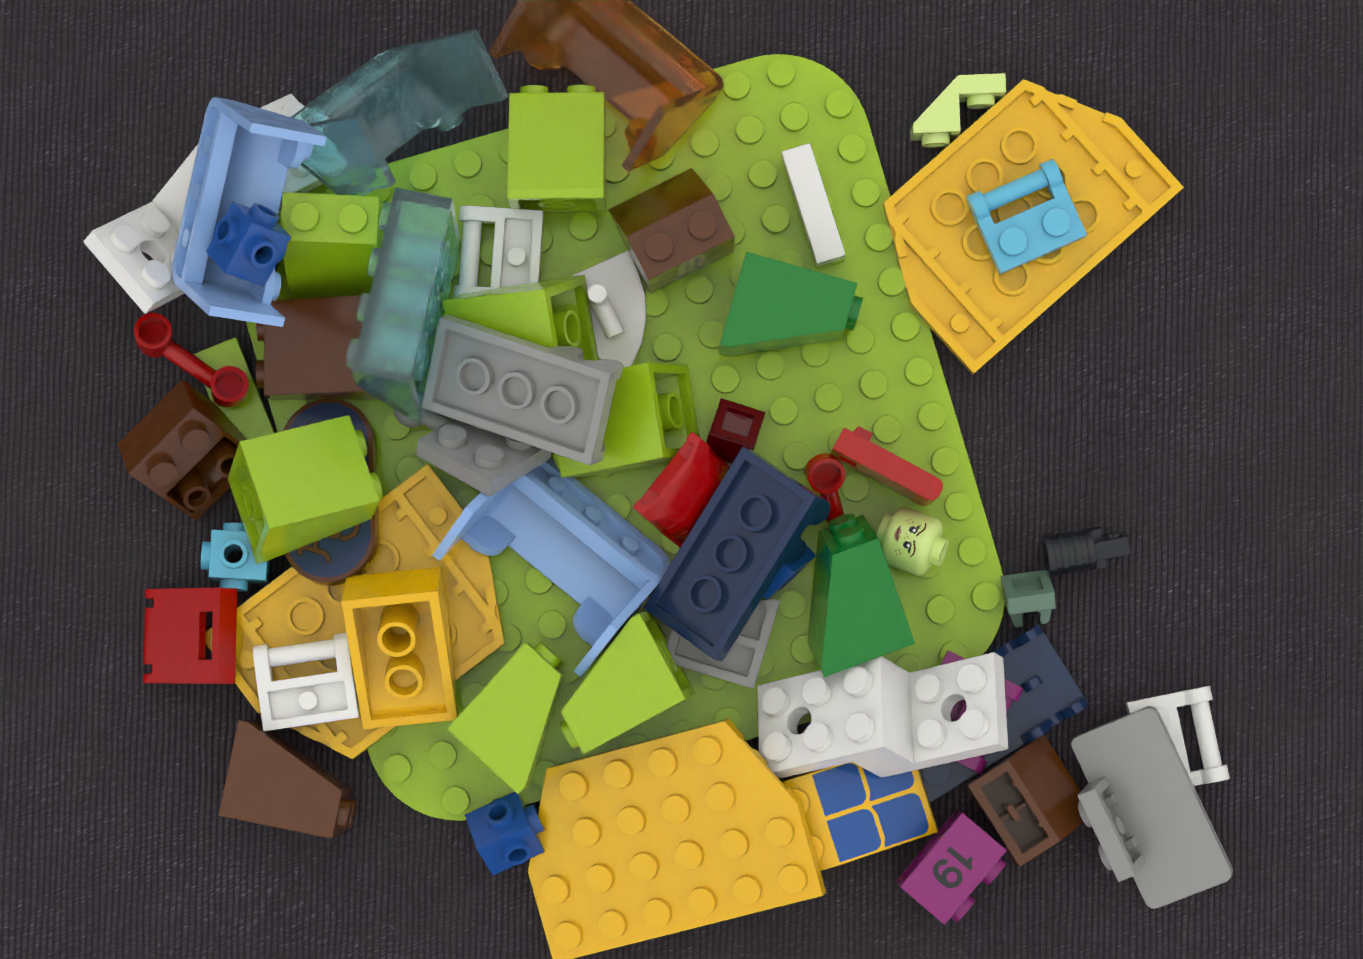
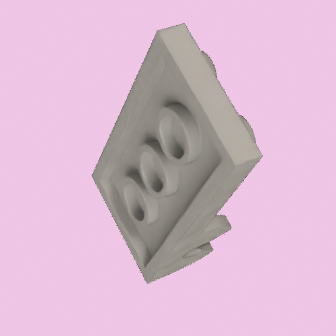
M445 315L439 318L421 408L591 466L604 458L606 447L603 444L616 380L622 376L624 366L617 360L583 359L584 353L581 348L572 346L549 348L455 316Z

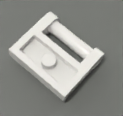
M460 206L459 221L463 222L459 285L454 286L453 297L464 293L539 281L544 211ZM482 223L495 224L491 287L477 286Z
M346 632L334 634L333 639L275 648H269L268 644L253 646V660L263 731L360 717ZM336 658L338 672L273 681L272 667Z
M1210 686L1126 702L1127 714L1147 706L1155 707L1159 711L1194 786L1230 779L1227 765H1222L1209 706V701L1213 700ZM1190 705L1204 769L1190 771L1177 707Z

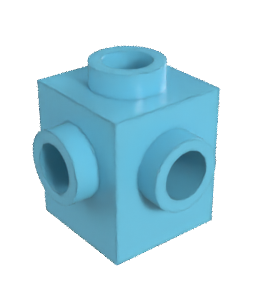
M223 523V530H211V542L203 541L201 570H209L210 580L212 582H220L219 587L237 588V592L248 591V584H269L270 560L256 564L243 523ZM232 553H243L239 562H228Z

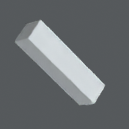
M810 143L782 151L781 158L816 267L844 259V248Z

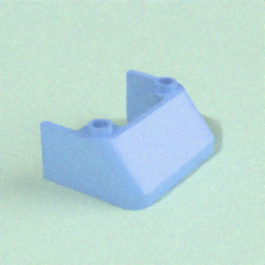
M213 97L209 102L203 121L173 257V282L209 316L283 327L285 317L271 306V302L275 301L280 293V273L275 272L274 268L263 287L225 274L207 254L206 250L214 237L217 223L226 215L232 202L249 208L254 203L261 204L278 214L288 168L297 169L302 161H307L310 158L313 144L325 146L327 137L305 121L218 97Z
M552 459L547 460L490 497L481 492L466 506L432 555L440 561L461 540L466 542L475 552L488 556L499 555L509 546L581 605L573 615V626L579 637L592 646L574 670L580 677L613 642L630 618L636 614L654 592L670 566L667 555L660 547L575 478H561L560 469Z

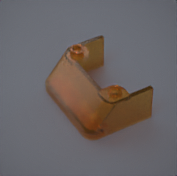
M518 0L488 52L496 59L520 50L525 55L526 61L533 67L546 71L566 66L587 85L594 86L596 92H604L605 100L630 120L624 130V134L631 151L621 165L628 172L664 156L711 106L724 87L722 78L715 70L631 0Z

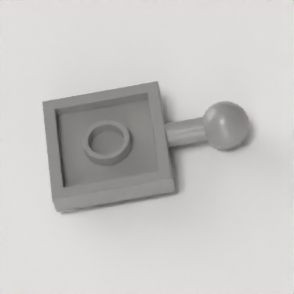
M405 391L397 397L394 403L395 417L402 425L410 428L423 425L432 430V432L418 439V457L489 497L551 459V452L456 419L451 420L444 415L421 408L424 393L420 391Z

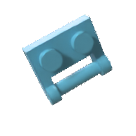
M1053 159L1039 164V170L987 193L981 194L980 191L966 196L970 212L999 275L1087 236L1064 185L1061 172ZM1047 187L1052 198L1051 200L994 224L990 211Z

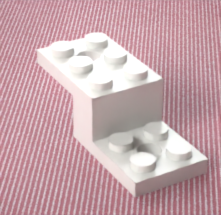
M994 652L910 673L880 656L826 677L819 670L757 686L759 753L768 762L767 766L779 779L850 762L883 778L1008 749L1003 658ZM965 700L966 711L959 720L952 722L950 714L953 706L957 702ZM807 713H811V724L805 729L804 733L798 734L797 725L800 718Z

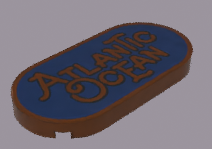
M335 398L318 399L302 406L287 422L283 431L350 415L354 429L361 430L367 446L365 461L369 472L377 474V443L374 429L364 414L353 404ZM378 506L371 520L286 553L285 555L289 563L299 574L320 585H341L345 583L346 578L360 575V571L365 568L368 562L371 563L378 549Z

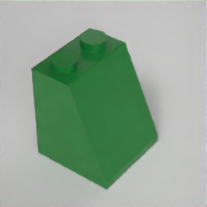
M746 252L721 338L719 354L730 357L841 340L844 330L853 331L863 301L862 297L854 295L858 283Z
M855 514L838 516L828 522L827 528L818 531L808 644L824 677L915 644L879 538L864 515L855 517Z

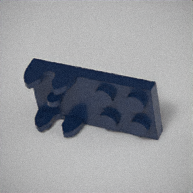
M742 447L647 601L644 609L709 657L723 662L782 565L792 564L806 553V542L801 539V535L809 525L816 526L827 519L830 512L829 503L754 450Z
M1039 624L1032 626L991 652L1003 658L1004 679L1020 686L1024 690L1018 702L1013 701L1006 714L1008 749L986 754L984 760L987 761L985 768L1022 745L1044 735L1051 727L1076 715L1089 705ZM955 761L919 769L930 803L977 774V772Z

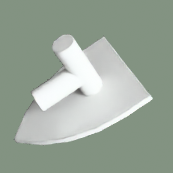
M626 251L573 276L585 275L598 357L600 359L617 360L624 367L632 366L642 344L646 322L645 293L638 271L629 251Z

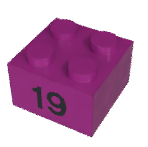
M954 810L938 829L939 831L932 836L895 880L899 887L944 925L950 918L958 922L974 904L975 900L970 894L982 881L989 885L1006 865L1001 857L1007 850L965 814Z

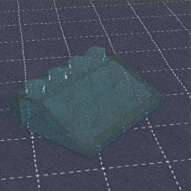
M395 187L392 203L384 202L382 206L379 230L385 232L381 248L373 247L370 255L368 276H373L374 278L370 294L362 293L359 301L357 321L363 322L359 340L352 338L346 357V367L352 368L351 372L357 386L408 419L420 422L423 412L421 407L439 318L442 317L444 310L442 300L448 299L450 296L461 249V240L452 198Z

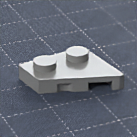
M768 599L759 602L723 662L712 659L677 632L671 630L667 648L675 664L754 689L780 600Z

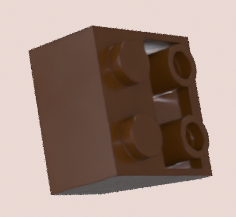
M181 380L117 445L129 475L197 521L230 488L228 476L239 441L248 439L214 402L184 380Z
M1045 735L1023 745L984 770L982 774L976 775L963 784L1002 846L1007 850L1006 852L1013 863L1019 867L1060 842L1084 823L1078 810V801L1080 800L1077 795L1081 791Z

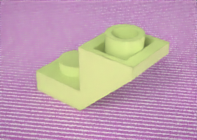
M1005 73L958 75L913 123L910 131L911 141L922 140V147L927 148L948 146L950 139H956L961 131L959 102H967V108L970 109L993 107L995 101L1002 99L1006 93Z

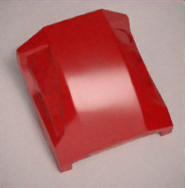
M693 432L689 434L686 438L687 441L642 498L633 506L645 520L679 548H681L730 468L704 440Z

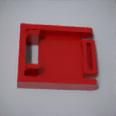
M860 426L853 432L843 428L830 453L837 456L843 464L922 506H928L939 497L943 489V483L939 478L870 442L873 433Z
M237 588L145 589V599L154 600V608H145L143 664L152 665V672L143 674V683L235 684ZM206 612H213L212 660H205Z

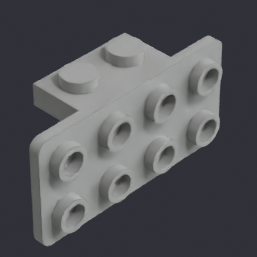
M1147 706L1081 733L1072 740V749L1088 781V784L1077 795L1080 800L1078 801V810L1085 825L1093 828L1100 842L1098 851L1102 863L1109 871L1113 870L1118 882L1133 877L1146 905L1156 909L1225 883L1232 877L1233 868L1161 715L1155 707Z

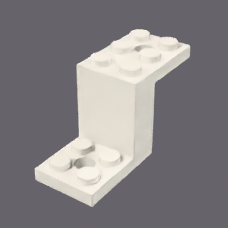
M292 93L261 107V109L305 121L327 137L325 146L313 144L310 158L307 161H302L297 169L288 168L283 192L306 193L342 175L350 166V160L343 154L338 144L324 132L311 117L306 107L299 103ZM198 145L152 202L92 230L84 240V244L145 314L184 294L173 282L172 263ZM281 198V203H280V207H279V212L281 211V208H282V198ZM142 252L150 255L154 260L149 261Z

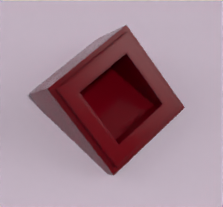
M721 398L706 443L722 460L733 463L742 447L754 450L766 412Z

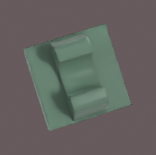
M1047 570L1000 576L1003 598L1015 627L1023 626L1022 615L1028 612L1037 611L1041 624L1049 622L1051 609H1056L1055 592Z

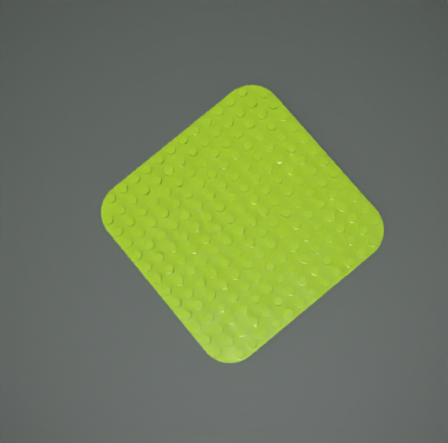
M772 54L746 59L605 100L606 212L544 213L539 281L573 276L628 251L608 209L692 168L714 194L735 236L734 253L651 294L638 271L645 293L646 322L642 344L632 366L643 363L688 365L699 437L705 442L707 441L721 398L766 412L754 451L819 496L820 494L809 485L804 474V467L814 456L822 453H831L843 428L853 432L860 426L873 433L870 442L939 478L943 483L941 494L928 506H922L842 463L846 477L838 492L844 515L855 514V517L864 515L876 535L887 513L893 515L900 508H910L939 519L943 527L942 538L949 540L948 550L942 564L939 567L932 564L931 568L922 576H915L888 566L915 644L888 653L882 657L910 673L939 666L947 650L965 659L983 655L994 640L1003 617L1005 601L1000 577L1003 576L1002 568L930 327L909 304L904 278L899 267L893 238L883 208V203L890 197L889 189L868 119L855 93L837 74L815 61L793 55ZM509 128L332 179L306 192L311 194L379 196L390 212L386 306H383V400H344L357 407L374 429L377 443V476L382 488V498L426 464L431 466L463 510L481 493L417 456L418 439L432 432V430L423 425L415 428L402 425L395 417L394 403L397 397L405 391L417 390L422 393L425 392L439 318L442 317L444 310L442 300L453 297L454 286L459 285L463 222L459 221L460 206L511 209L507 199ZM808 143L811 145L845 252L844 259L819 267L815 265L781 158L782 151ZM280 211V212L278 213V215H279L280 218H279V220H278L277 222L281 225V211ZM482 223L478 287H491L495 224ZM746 252L858 283L854 295L863 298L858 319L853 331L844 330L841 340L730 357L719 354L721 338ZM282 258L276 271L281 275V289L276 300L290 299ZM246 321L256 359L264 360V341L257 340L256 323ZM268 399L277 432L284 430L287 422L297 410L315 400ZM551 452V459L554 461L553 453ZM723 460L729 467L732 465L731 462ZM668 464L575 478L660 547L667 555L671 564L680 548L633 508L634 504L642 498ZM826 520L816 526L809 525L801 535V539L806 542V545L815 555L818 531L828 527ZM508 546L501 554L489 556L505 644L455 682L459 716L525 642L531 644L534 648L541 642L563 661L558 670L565 675L536 768L530 785L524 792L519 794L524 805L541 800L546 768L726 719H730L744 735L745 741L759 737L757 686L820 670L808 644L816 557L790 583L769 598L780 600L754 689L682 667L696 693L695 695L583 754L579 746L573 749L566 740L560 727V723L565 721L560 711L606 650L582 677L574 672L592 648L589 643L579 637L573 626V615L581 605ZM649 598L640 607V609L636 612L635 615L642 612H646L644 606L646 605ZM656 618L668 641L672 629ZM811 713L803 715L798 725L811 722ZM453 721L396 726L367 749L378 776L393 795L412 809L431 817L445 820H466L465 814L485 806L495 799L515 792L447 730Z

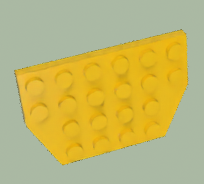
M1023 79L883 203V208L888 226L890 227L894 249L904 278L910 306L973 375L1184 187L1122 118L1108 112L1102 113L1077 103L1075 99L1062 94H1054L1040 85ZM1053 159L1061 172L1064 185L1087 236L999 275L970 212L966 196L980 191L981 194L987 193L1039 170V164ZM1044 187L990 211V215L994 224H997L1052 198L1047 187Z
M426 464L380 500L378 504V549L371 563L368 562L365 568L360 571V575L441 566L448 607L456 682L505 644L489 556L475 552L463 540L459 541L440 561L432 556L463 512V509L431 466ZM290 567L237 608L235 684L256 712L261 714L253 660V646L268 644L269 648L330 640L333 639L334 634L345 633L346 627L341 603L345 583L335 586L316 584L299 574L293 567ZM212 627L206 631V645L211 652ZM336 658L272 667L273 681L338 672ZM360 715L359 718L291 728L314 741H318L354 759L396 726L363 730Z
M730 719L546 768L538 818L545 831L537 834L545 852L530 858L528 874L552 959H573L820 897L826 893L801 800L790 787L787 789L767 766L768 762L761 754L749 746L744 740V735Z

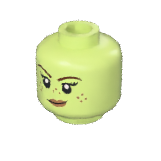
M900 508L893 515L887 513L877 532V537L879 538L888 566L915 576L924 575L931 568L932 564L939 567L946 556L949 546V540L942 538L943 527L939 519L910 508Z

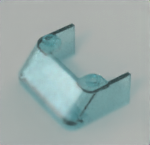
M477 29L389 49L367 61L292 115V118L305 121L327 137L325 146L313 144L310 158L307 161H302L300 166L337 195L364 196L372 190L391 187L396 183L385 158L422 130L437 127L439 132L447 131L464 121L462 114L471 107L500 102L508 98L509 95Z

